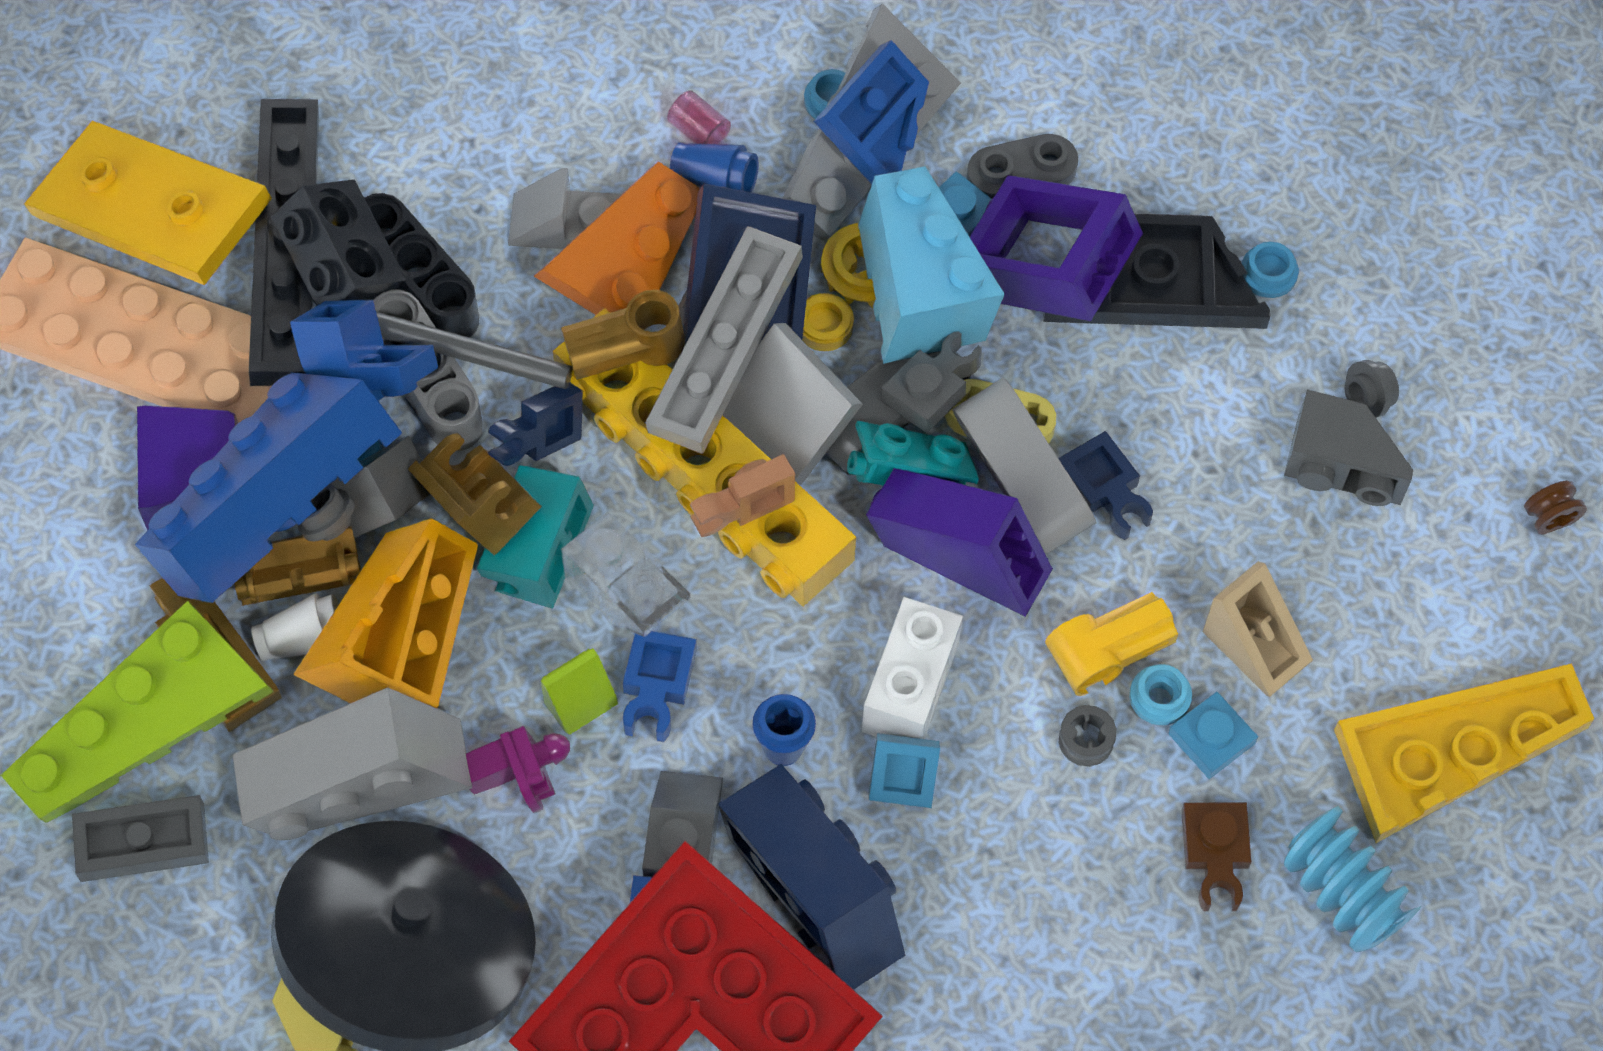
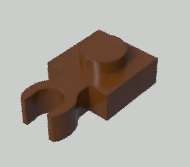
M1247 802L1184 803L1181 812L1185 869L1205 870V879L1200 887L1198 896L1200 907L1203 911H1209L1211 907L1209 892L1213 888L1221 887L1228 890L1231 894L1232 911H1237L1243 899V889L1239 879L1234 875L1233 869H1249L1252 862Z

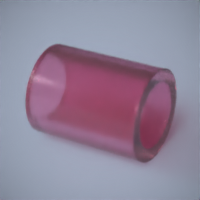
M692 90L681 94L672 104L667 114L668 122L693 143L718 144L728 135L731 128V122Z

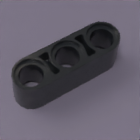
M375 193L364 197L380 229H391L384 232L383 235L407 279L396 290H403L412 294L419 301L435 328L471 337L479 326V312L475 287L468 276L399 199L386 193ZM414 267H426L424 270H421L419 272L408 271L409 269ZM457 305L461 307L452 312L441 311L448 306Z

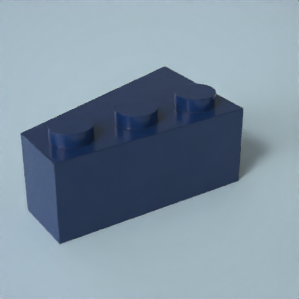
M780 764L718 803L728 838L775 902L779 899L803 927L797 934L808 950L818 945L827 956L831 970L852 989H856L906 956L891 896L896 893L893 880L880 862L874 860L868 864L861 856L858 841L843 820L838 819L832 822L824 813V804L809 781L804 779L798 783L786 768Z

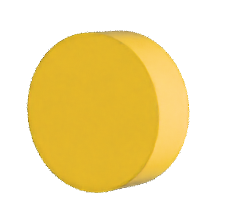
M819 293L808 297L806 300L802 341L809 348L817 351H832L846 344L852 335L854 315L849 304L841 297L829 293Z

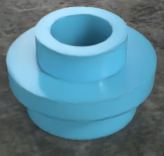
M1158 664L1144 668L1135 676L1130 687L1129 699L1135 713L1144 721L1154 725H1169L1177 722L1187 713L1192 701V689L1187 678L1178 669L1170 665ZM1156 688L1164 689L1170 694L1171 701L1167 704L1156 703L1151 700L1149 692Z

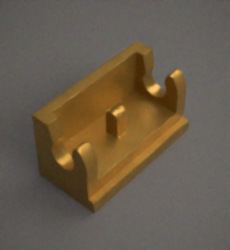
M451 434L445 437L421 463L415 461L408 470L463 529L493 555H496L542 506L497 460L488 455V451L481 445L467 453L461 463L450 465L451 455L459 450L465 441L460 434Z

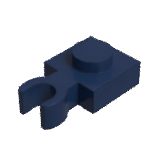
M570 382L567 389L553 386L521 401V417L515 420H499L488 429L489 434L502 442L499 447L489 450L488 455L504 466H511L522 459L525 454L538 461L581 440L583 390Z
M1106 431L1058 458L1092 513L1102 507L1106 509L1110 515L1111 528L1119 538L1126 540L1129 538L1131 526L1123 519V514L1134 513L1141 518L1146 527L1150 526L1153 516L1151 505L1142 496L1131 492L1132 489L1138 486L1140 475Z

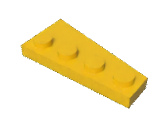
M1571 663L1339 720L1334 732L1375 843H1378L1588 729L1594 720V716Z

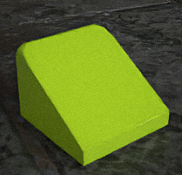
M588 648L542 677L541 687L544 704L565 733L569 735L618 705L615 691L594 648Z

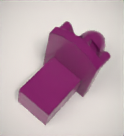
M522 726L513 731L500 734L501 738L465 753L472 788L469 790L474 795L516 779L527 805L533 813H537L543 810L541 800L556 794L545 766L553 762L557 765L565 760L570 752V741L561 734L552 733L544 735L543 740L536 742L526 728Z

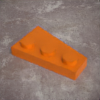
M658 161L608 206L586 229L579 233L557 256L536 273L534 277L595 315L604 308L610 313L627 308L628 303L635 295L647 290H660L696 214L698 190L700 188Z

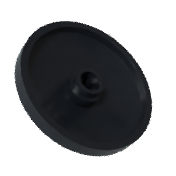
M377 821L355 825L335 832L309 848L295 862L282 883L271 925V943L277 969L284 984L301 1007L332 1032L357 1044L381 1051H444L467 1044L492 1030L509 1014L519 1000L531 971L536 945L535 926L528 902L514 878L501 863L475 843L455 833L431 825L407 821Z

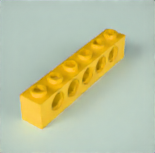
M604 308L594 317L605 315L610 312L606 308ZM564 341L553 350V360L572 366ZM639 361L578 380L573 370L570 382L583 390L582 402L595 413L594 420L602 433L614 443H618L623 439L636 452L635 458L637 463L650 478L659 481L664 477L678 490L676 496L680 504L690 515L694 514L690 507L692 501L703 495L720 492L729 488V479L734 477L743 466L755 460H771L723 415L703 454L648 433L645 422L673 370L668 365L653 366ZM616 380L628 383L626 386L618 389L604 386ZM695 455H702L711 459L703 465H693L685 461ZM796 481L794 502L742 526L735 520L718 531L720 540L734 556L742 559L748 555L762 568L760 573L764 582L776 595L786 598L790 594L803 607L855 561L856 536ZM777 532H788L794 535L796 539L788 543H777L772 541L769 536Z

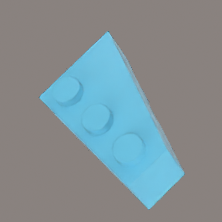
M926 166L874 176L858 225L868 279H872L876 300L873 310L875 321H880L883 337L881 355L883 364L911 358L919 350L926 354L941 351L945 338L957 331L962 333L961 346L986 341L1004 297V292Z

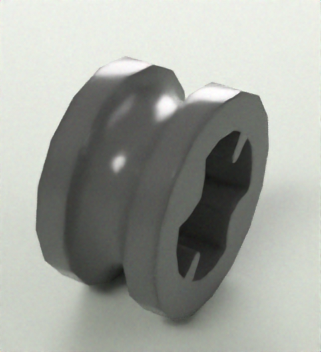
M1083 705L1074 708L1066 714L1061 723L1058 743L1061 752L1069 761L1078 766L1091 767L1101 764L1109 757L1116 740L1117 729L1114 720L1105 710L1097 706ZM1081 724L1084 731L1087 729L1088 724L1097 727L1100 730L1097 738L1100 745L1093 748L1091 741L1088 742L1087 748L1078 745L1075 742L1078 733L1075 726Z

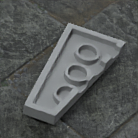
M882 3L872 11L866 24L867 30L860 45L854 49L845 67L847 69L846 74L837 92L831 96L828 104L878 47L892 40L929 81L924 106L917 114L918 134L961 82ZM819 128L815 138L809 142L782 199L816 205L813 235L824 241L835 232L864 198L872 184Z

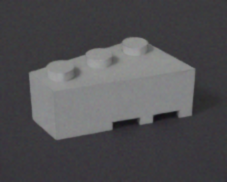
M387 687L232 754L242 825L270 834V837L275 840H292L304 836L311 830L471 789L472 783L465 754L466 748L461 719Z

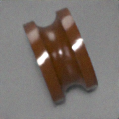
M1566 480L1551 484L1532 495L1525 502L1524 508L1527 514L1538 518L1534 524L1538 534L1544 535L1570 526L1586 513L1587 508L1583 500H1575L1573 498L1577 490L1572 481Z

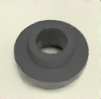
M1362 360L1349 367L1344 387L1347 400L1366 404L1376 418L1385 415L1399 397V384L1393 370L1384 362H1373L1371 360Z
M328 484L311 499L313 506L317 510L298 525V530L308 541H328L338 537L350 525L351 515L355 507L354 500L346 491L337 490L333 485Z

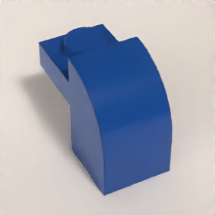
M373 300L324 301L290 322L298 356L306 374L361 379L378 401L384 397L401 396L414 391L418 387L417 382L438 368L433 345H384Z

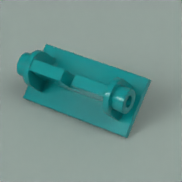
M857 420L855 424L862 449L861 451L853 450L850 453L847 471L849 474L856 475L858 482L883 486L894 468L963 485L966 482L977 484L979 480L966 442L959 441L949 435L940 434L933 436L908 431L888 423L878 425Z

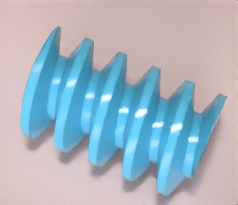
M1336 806L1317 817L1292 839L1288 846L1290 851L1285 857L1284 866L1290 872L1307 869L1300 882V886L1306 892H1313L1324 888L1317 899L1316 905L1322 912L1340 908L1334 918L1333 926L1339 932L1357 928L1349 943V946L1357 953L1378 946L1396 933L1416 915L1422 906L1405 912L1400 909V905L1409 890L1406 886H1402L1387 892L1385 891L1383 885L1392 873V869L1389 866H1385L1370 872L1366 868L1376 850L1372 846H1368L1355 852L1352 851L1350 845L1358 835L1359 830L1356 826L1339 832L1333 828L1343 813V810Z

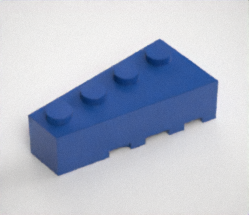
M293 372L280 378L270 387L267 393V400L251 417L239 422L231 430L228 437L229 441L212 460L200 465L191 474L189 485L176 500L154 514L149 522V529L135 543V546L178 596L213 603L273 549L272 543L268 538L274 532H281L304 522L308 516L317 510L313 506L311 499L337 478L340 482L346 484L361 471L363 466L357 458L375 442L379 441L382 446L387 447L402 434L401 430L363 380Z

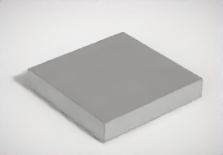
M776 323L756 348L723 416L770 459L784 454L795 472V481L801 486L863 404L786 323Z

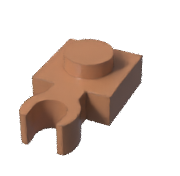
M784 454L769 461L763 459L752 461L743 466L734 477L729 479V488L720 492L703 495L692 501L690 507L694 514L690 518L701 537L710 536L735 520L742 526L794 502L795 472Z

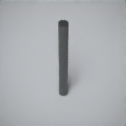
M376 312L382 338L406 345H433L435 353L563 389H567L573 372V367L570 365Z

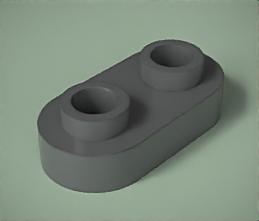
M1042 134L980 149L971 157L968 163L966 179L991 199L994 198L1008 175L1069 185L1076 175L1078 153L1069 140L1056 134ZM1051 154L1056 156L1058 160L1048 161L1042 156ZM1000 167L1004 172L992 173L988 168Z

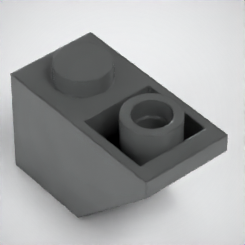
M1307 389L1298 414L1284 476L1295 478L1301 486L1314 491H1327L1334 488L1354 493L1360 501L1372 506H1385L1390 503L1401 505L1411 483L1414 470L1368 406L1363 403Z

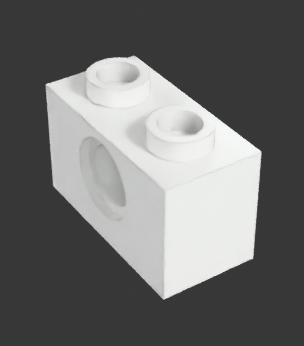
M906 597L903 598L864 704L863 733L877 737V733L925 739L959 645L962 615Z

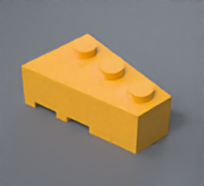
M432 518L387 532L293 675L349 703H353L388 687L438 709L478 544Z

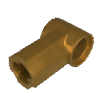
M647 290L635 295L625 309L561 327L577 380L639 361L653 366L667 365L680 356L685 346L679 306L674 297L660 290ZM652 325H666L665 328L659 331H645L646 328Z

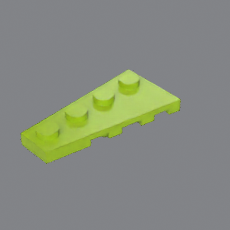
M187 601L0 776L40 820L47 823L119 783L120 776L144 762L150 765L172 752L170 747L199 730L206 732L227 720L226 714L252 700L256 703L274 691L207 619Z

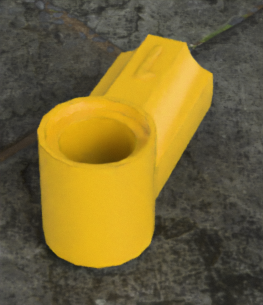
M1150 592L1095 619L1091 614L1074 617L1054 629L1047 636L1045 644L1075 695L1084 696L1088 694L1087 687L1100 681L1107 685L1121 674L1124 667L1176 643L1178 632L1175 628L1173 615L1163 598H1158L1153 592Z

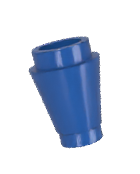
M679 142L672 152L670 169L699 187H702L705 183L752 193L758 176L759 159L757 154L747 152L744 145L686 144Z
M779 694L766 699L758 706L753 716L752 725L754 734L767 758L776 765L789 766L800 758L812 739L816 728V719L811 707L804 700L790 694Z

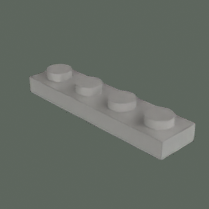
M747 226L646 420L648 433L701 454L704 453L803 258L801 245Z

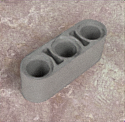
M390 290L381 293L373 300L376 312L435 328L419 301L408 292ZM383 338L384 345H406ZM435 353L438 364L437 370L417 382V389L404 395L437 445L445 437L458 433L465 441L457 451H463L476 444L482 435L483 422L479 399L474 387L456 359ZM453 412L466 414L461 419L455 421L442 419L447 414Z
M1004 377L952 409L962 430L1003 494L1018 499L1046 555L1096 524V519L1085 499L1020 398Z

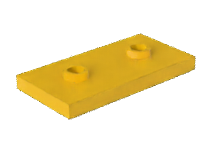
M92 120L26 200L24 205L31 215L40 220L205 285L271 201L272 197L267 188L262 184Z

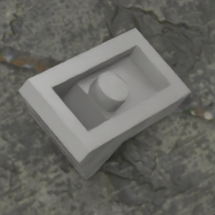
M561 168L514 193L508 245L564 249L621 194L570 191L568 168Z

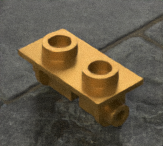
M348 526L341 535L328 541H308L303 536L271 541L273 549L234 584L237 598L242 601V606L352 585L361 572L352 526Z

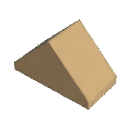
M1256 562L1213 598L1202 632L1266 696H1272L1313 661L1265 563Z

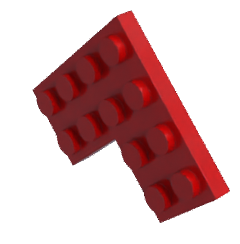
M685 840L510 1038L509 1043L518 1051H677L697 1029L721 1051H853L883 1016Z

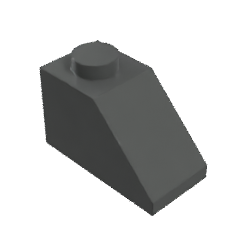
M667 771L660 772L650 808L642 865L643 876L653 877L685 840L712 864L719 815L718 803L721 800L723 777Z

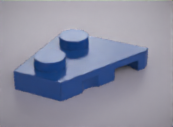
M890 40L878 47L813 122L872 184L874 176L902 171L906 152L914 148L918 131L917 114L924 106L929 81L897 45Z

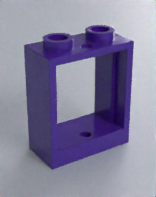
M1008 175L994 198L989 201L986 211L970 235V239L1004 292L1001 304L1091 321L1143 232L1126 194ZM1029 220L1082 230L1060 268L1006 259Z

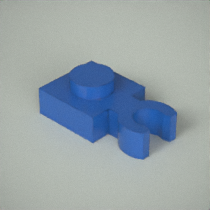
M636 628L623 680L624 694L638 697L631 700L625 707L623 713L625 735L633 736L635 724L639 718L652 716L658 721L656 728L657 741H666L671 731L670 711L666 702L685 704L697 651V639Z

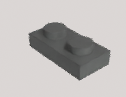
M200 795L72 814L75 873L80 882L209 863L205 808Z

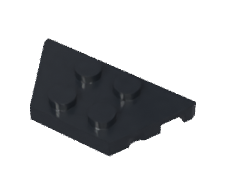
M1134 213L1143 234L1093 319L1087 321L1043 313V322L1267 329L1270 320L1268 305L1265 301L1258 302L1245 281L1247 271L1237 255L1233 254L1226 247V237L1213 216Z

